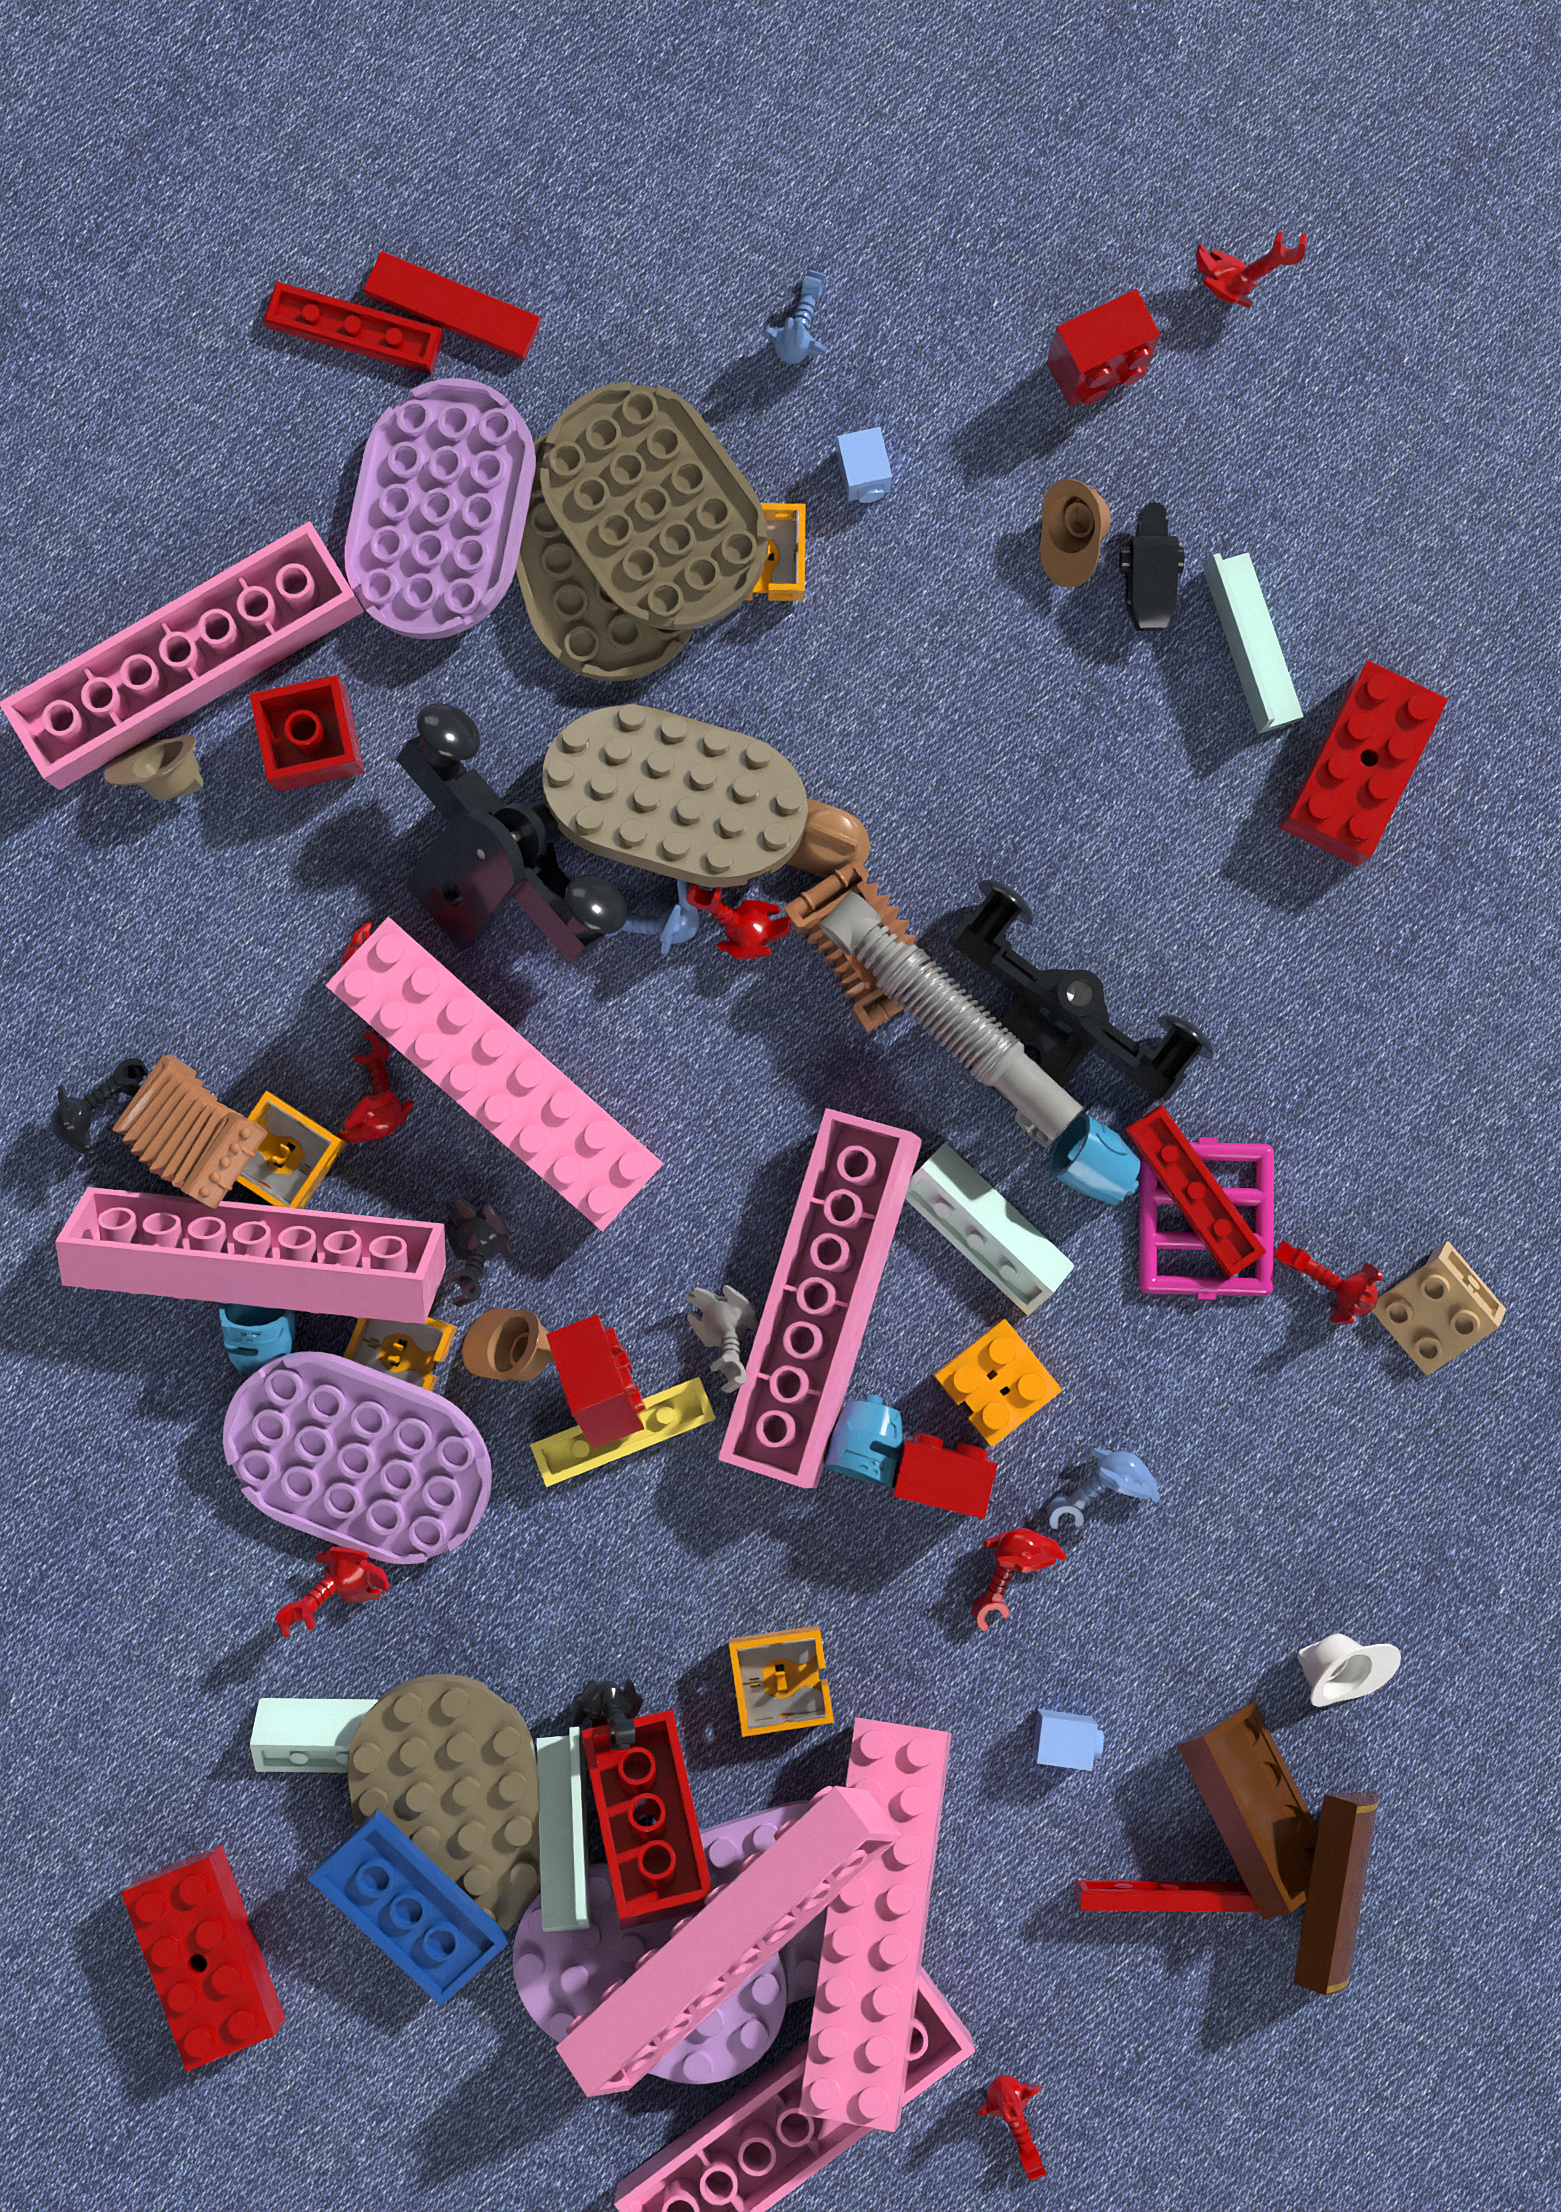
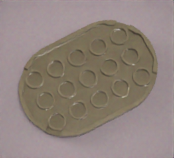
M619 382L588 392L573 402L560 415L545 441L547 446L542 468H540L541 489L548 509L556 523L611 601L631 618L651 627L667 630H687L702 627L723 618L736 609L754 589L763 571L768 549L767 524L756 493L695 408L681 396L664 387L657 385V388L633 385L632 382Z
M548 432L533 442L536 468L516 566L517 577L533 630L543 647L556 661L581 676L595 680L616 682L649 675L668 664L679 654L691 638L695 628L667 630L651 627L625 614L607 596L556 523L545 502L541 489L540 468H542L547 446L545 441L549 434Z
M627 704L602 708L581 716L566 726L551 743L542 769V792L545 806L549 808L551 814L558 822V829L573 843L593 854L701 886H741L747 884V880L768 871L770 874L774 873L794 855L805 831L808 812L806 791L797 771L781 753L768 743L754 737L656 708Z
M431 1674L407 1680L393 1687L378 1699V1702L374 1704L361 1720L350 1746L347 1773L354 1829L378 1808L506 1931L524 1916L541 1887L539 1782L534 1744L530 1731L524 1719L511 1702L507 1704L502 1698L490 1691L488 1685L469 1677L452 1674Z

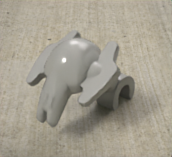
M729 1285L723 1286L722 1291L726 1297H719L706 1289L696 1287L692 1293L686 1294L685 1299L699 1308L703 1315L699 1317L696 1313L690 1311L687 1319L696 1335L707 1347L717 1346L722 1349V1356L713 1362L710 1368L712 1371L720 1370L725 1374L728 1383L721 1388L726 1393H732L747 1380L746 1371L739 1361V1341L743 1340L746 1334V1326L754 1333H757L759 1323L755 1317L756 1308L742 1294Z

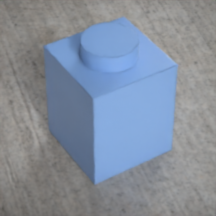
M876 427L837 436L836 454L847 500L859 499L861 503H870L883 498L884 493L890 492L892 474L881 428Z
M1038 1709L1032 1756L1037 1764L1092 1771L1094 1758L1100 1759L1102 1755L1103 1731L1097 1730L1098 1724L1092 1716Z

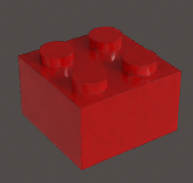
M1136 288L1057 326L1046 363L1069 407L1082 401L1084 405H1089L1100 400L1107 394L1108 389L1120 383L1125 387L1142 379L1147 373L1146 371L1161 334Z
M338 675L249 694L267 781L278 792L365 773L348 691Z
M596 1314L546 1334L571 1413L593 1449L645 1429L639 1413L647 1410L638 1385L634 1384L630 1373L633 1371L625 1347L621 1346L614 1327L605 1329L600 1317Z
M916 1431L913 1432L912 1439L902 1437L903 1446L898 1459L899 1464L894 1486L889 1488L893 1497L985 1519L997 1469V1463L987 1458V1450L961 1442L957 1443L956 1450L942 1447L943 1440L940 1437Z

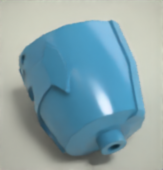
M1081 1112L1057 1138L1049 1163V1173L1080 1194L1111 1205H1117L1124 1200L1125 1194L1127 1196L1132 1195L1139 1183L1136 1177L1140 1170V1160L1124 1143L1119 1134L1088 1114Z
M221 1303L219 1319L226 1352L239 1373L243 1372L252 1375L256 1370L272 1360L294 1353L297 1327L294 1310Z
M866 1394L864 1401H847L832 1432L824 1462L825 1468L855 1479L893 1488L899 1464L898 1459L903 1446V1427L900 1412L883 1405V1398L876 1395Z

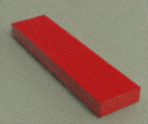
M383 251L380 252L364 287L366 296L524 362L542 324L540 316Z
M278 281L275 282L263 320L266 328L430 375H432L444 337L442 328Z
M1163 1104L1157 1106L1123 1130L1226 1278L1233 1277L1267 1253Z
M1077 1880L1075 1882V1899L1080 1910L1259 1912L1245 1882Z

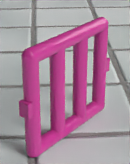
M1199 1137L1197 1142H1189L1201 1160L1256 1162V1188H1222L1234 1206H1255L1254 1235L1267 1252L1255 1261V1278L1157 1276V1249H1207L1195 1232L1157 1231V1204H1174V1202L1162 1186H1157V1178L1140 1156L1139 1289L1147 1294L1196 1295V1299L1216 1300V1295H1270L1273 1291L1274 1253L1273 1148L1268 1144L1217 1143V1138Z

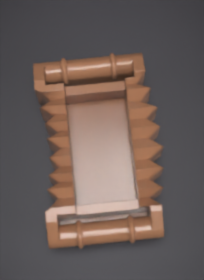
M856 858L840 870H834V874L807 892H801V896L784 906L783 910L786 916H790L792 919L791 926L797 934H809L808 944L819 943L817 954L827 953L825 964H836L834 976L842 977L839 988H847L844 998L854 999L851 1014L856 1022L868 1033L883 1022L890 1021V1018L906 1008V1005L903 1008H898L902 998L897 1002H892V999H889L885 992H881V989L876 986V977L872 974L875 968L867 970L864 967L866 960L860 963L856 959L858 953L848 955L840 950L823 933L819 923L852 891L862 897L878 913L883 922L880 928L887 926L891 930L888 936L895 933L899 937L897 944L901 941L906 945L914 944L917 935H904L910 920L896 919L900 907L887 906L890 894L877 895L879 882L866 884L869 872Z
M171 1054L163 1055L112 1130L125 1135L122 1142L133 1146L130 1153L139 1156L141 1163L149 1165L150 1172L160 1175L162 1180L171 1182L172 1186L180 1188L185 1194L216 1209L227 1192L233 1189V1183L251 1157L256 1156V1150L268 1133L257 1122L247 1119L235 1110L217 1102L218 1098L211 1095L210 1090L202 1087L204 1082L195 1078L196 1071Z

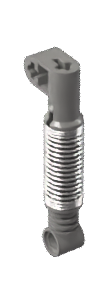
M850 891L819 923L823 933L846 954L854 955L858 953L856 959L860 963L866 960L864 967L867 970L875 968L872 974L876 977V986L881 989V992H885V995H888L892 1002H897L902 998L898 1008H903L906 1005L904 1013L913 1011L910 1019L918 1016L916 1024L925 1022L922 1030L930 1027L928 1035L937 1033L934 1041L942 1038L940 1046L948 1044L946 1052L954 1049L952 1057L960 1055L958 1063L966 1060L964 1068L972 1066L970 1074L975 1076L978 1082H981L985 1087L994 1086L1004 1098H1007L1018 1109L1015 1120L1021 1128L1040 1145L1048 1148L1078 1117L1083 1107L1049 1077L1035 1061H1032L1024 1053V1045L1019 1039H1016L1015 1035L1012 1036V1032H1008L1007 1028L1001 1029L1002 1023H995L996 1017L989 1018L990 1012H983L984 1006L977 1007L978 1001H971L972 995L965 996L966 990H959V983L954 984L953 978L947 979L948 973H942L941 967L936 968V962H930V957L925 955L922 949H919L915 944L906 945L903 941L897 944L899 937L895 933L888 936L891 930L887 926L880 928L883 922L878 913L862 897Z

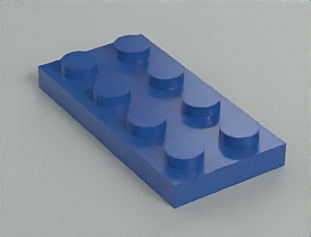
M378 1808L312 1869L308 1880L440 2006L445 2004L508 1945L510 1935Z

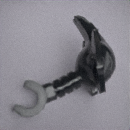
M138 1058L124 1060L116 1067L114 1077L107 1080L105 1084H100L99 1088L91 1090V1093H87L83 1096V1099L68 1097L64 1086H58L57 1096L59 1105L56 1106L51 1115V1128L54 1134L68 1144L69 1147L83 1153L84 1156L95 1154V1151L91 1148L89 1130L92 1121L91 1111L97 1109L99 1104H104L105 1100H110L113 1098V1095L116 1096L121 1092L126 1095H136L140 1086L132 1077L148 1075L149 1071L144 1062Z
M457 1197L454 1201H448L446 1207L458 1219L460 1226L456 1227L452 1220H448L445 1223V1230L455 1257L467 1262L463 1269L447 1275V1280L449 1282H456L460 1286L462 1295L452 1298V1303L457 1307H462L479 1299L481 1287L478 1279L485 1262L491 1261L496 1256L498 1249L504 1258H509L512 1252L508 1240L511 1232L490 1203H486L483 1207L485 1214H481L468 1201Z
M591 1680L582 1693L577 1694L573 1698V1724L579 1726L582 1724L583 1719L587 1717L592 1721L591 1728L609 1724L610 1750H629V1744H635V1726L632 1719L640 1711L643 1703L642 1696L636 1692L632 1680L625 1681L624 1691L612 1681L596 1684L595 1680Z

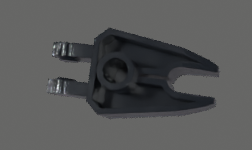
M1155 501L1153 503L1149 502L1148 505L1144 506V509L1139 511L1140 514L1136 516L1138 524L1135 526V537H1132L1127 542L1126 547H1120L1119 573L1125 574L1126 609L1136 631H1163L1164 628H1167L1177 603L1178 574H1182L1184 570V547L1179 546L1177 536H1168L1167 509L1164 508V504L1161 505L1160 502L1156 503Z

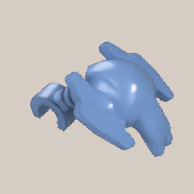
M809 270L808 276H805L803 281L801 300L796 309L794 319L788 317L782 328L774 330L771 327H764L762 330V336L774 345L777 356L787 364L800 363L806 356L816 357L817 355L826 354L827 347L813 339L807 331L814 313L815 304L819 302L826 274Z
M677 879L679 903L664 910L660 918L635 916L628 914L627 911V919L624 926L619 931L606 934L605 936H614L621 930L634 931V933L642 932L643 934L659 933L661 936L659 940L662 942L661 954H667L671 944L684 943L693 938L699 929L700 918L698 909L690 905L686 900L689 882Z
M1093 1448L1090 1451L1091 1455L1100 1459L1097 1463V1475L1087 1480L1084 1486L1081 1485L1070 1496H1060L1049 1503L1047 1516L1052 1529H1057L1058 1517L1063 1513H1071L1075 1527H1081L1083 1524L1082 1509L1093 1500V1497L1096 1498L1099 1492H1104L1106 1487L1133 1497L1143 1499L1151 1497L1157 1503L1160 1499L1158 1483L1142 1460L1135 1454L1126 1451L1112 1452L1110 1450L1104 1451Z

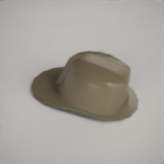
M189 734L173 739L140 743L112 759L104 771L105 781L111 785L118 786L137 785L152 798L159 801H166L174 797H182L200 791L204 783L200 775L199 762L193 752L196 738Z

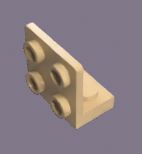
M1447 1240L1433 1250L1426 1265L1381 1295L1372 1312L1423 1373L1429 1375L1497 1330L1506 1308Z

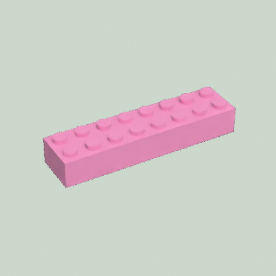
M309 521L0 702V706L43 779L58 790H61L358 616L364 610Z
M389 917L325 985L602 1232L664 1164Z
M828 1108L825 1109L746 1366L747 1380L740 1386L718 1460L802 1488H817L832 1432L841 1411L922 1144V1139L912 1132Z
M93 1187L86 1189L55 1241L61 1281L64 1286L167 1296L177 1299L214 1301L223 1304L261 1306L270 1309L279 1308L308 1311L310 1313L354 1316L356 1318L383 1319L402 1323L425 1324L446 1268L444 1224L229 1201H221L218 1207L213 1209L199 1200L190 1197Z
M855 1717L846 1787L868 1790L903 1836L828 1905L799 2114L890 2132H895L900 2125L952 1733Z
M827 1786L819 1791L809 1801L808 1805L811 1809L799 1820L795 1818L781 1826L774 1834L775 1843L764 1853L758 1851L748 1857L739 1867L741 1874L729 1886L728 1884H722L714 1889L705 1898L704 1903L706 1907L695 1917L689 1916L675 1925L669 1933L672 1939L660 1950L655 1948L642 1956L635 1964L637 1972L626 1982L622 1980L609 1987L600 1997L602 2004L592 2014L585 2013L579 2016L566 2028L568 2036L555 2048L587 2097L630 2090L903 1836L868 1790L840 1786L832 1788V1786Z
M922 1966L920 1969L902 2107L975 2052L970 2032ZM808 2039L621 2180L617 2185L614 2205L619 2212H765L874 2128L799 2114L809 2044Z

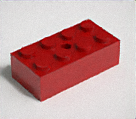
M1367 660L1354 674L1279 828L1357 867L1371 858L1448 699ZM1361 758L1367 762L1369 767L1361 762Z
M673 1709L633 1718L635 1744H629V1750H610L609 1724L581 1730L621 1930L702 1911L706 1907L704 1903L705 1898L712 1892ZM643 1816H652L656 1820L654 1825L648 1827L638 1824Z
M222 1844L139 1877L121 1892L186 2072L275 2036L286 2018ZM199 1955H202L207 1962L203 1961Z

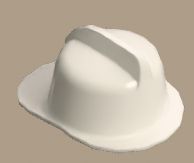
M1339 1633L1330 1635L1322 1641L1300 1649L1297 1655L1298 1661L1303 1667L1305 1678L1312 1687L1311 1703L1317 1707L1358 1698L1374 1692L1393 1677L1401 1661L1398 1648L1391 1644H1376L1364 1647L1348 1636Z

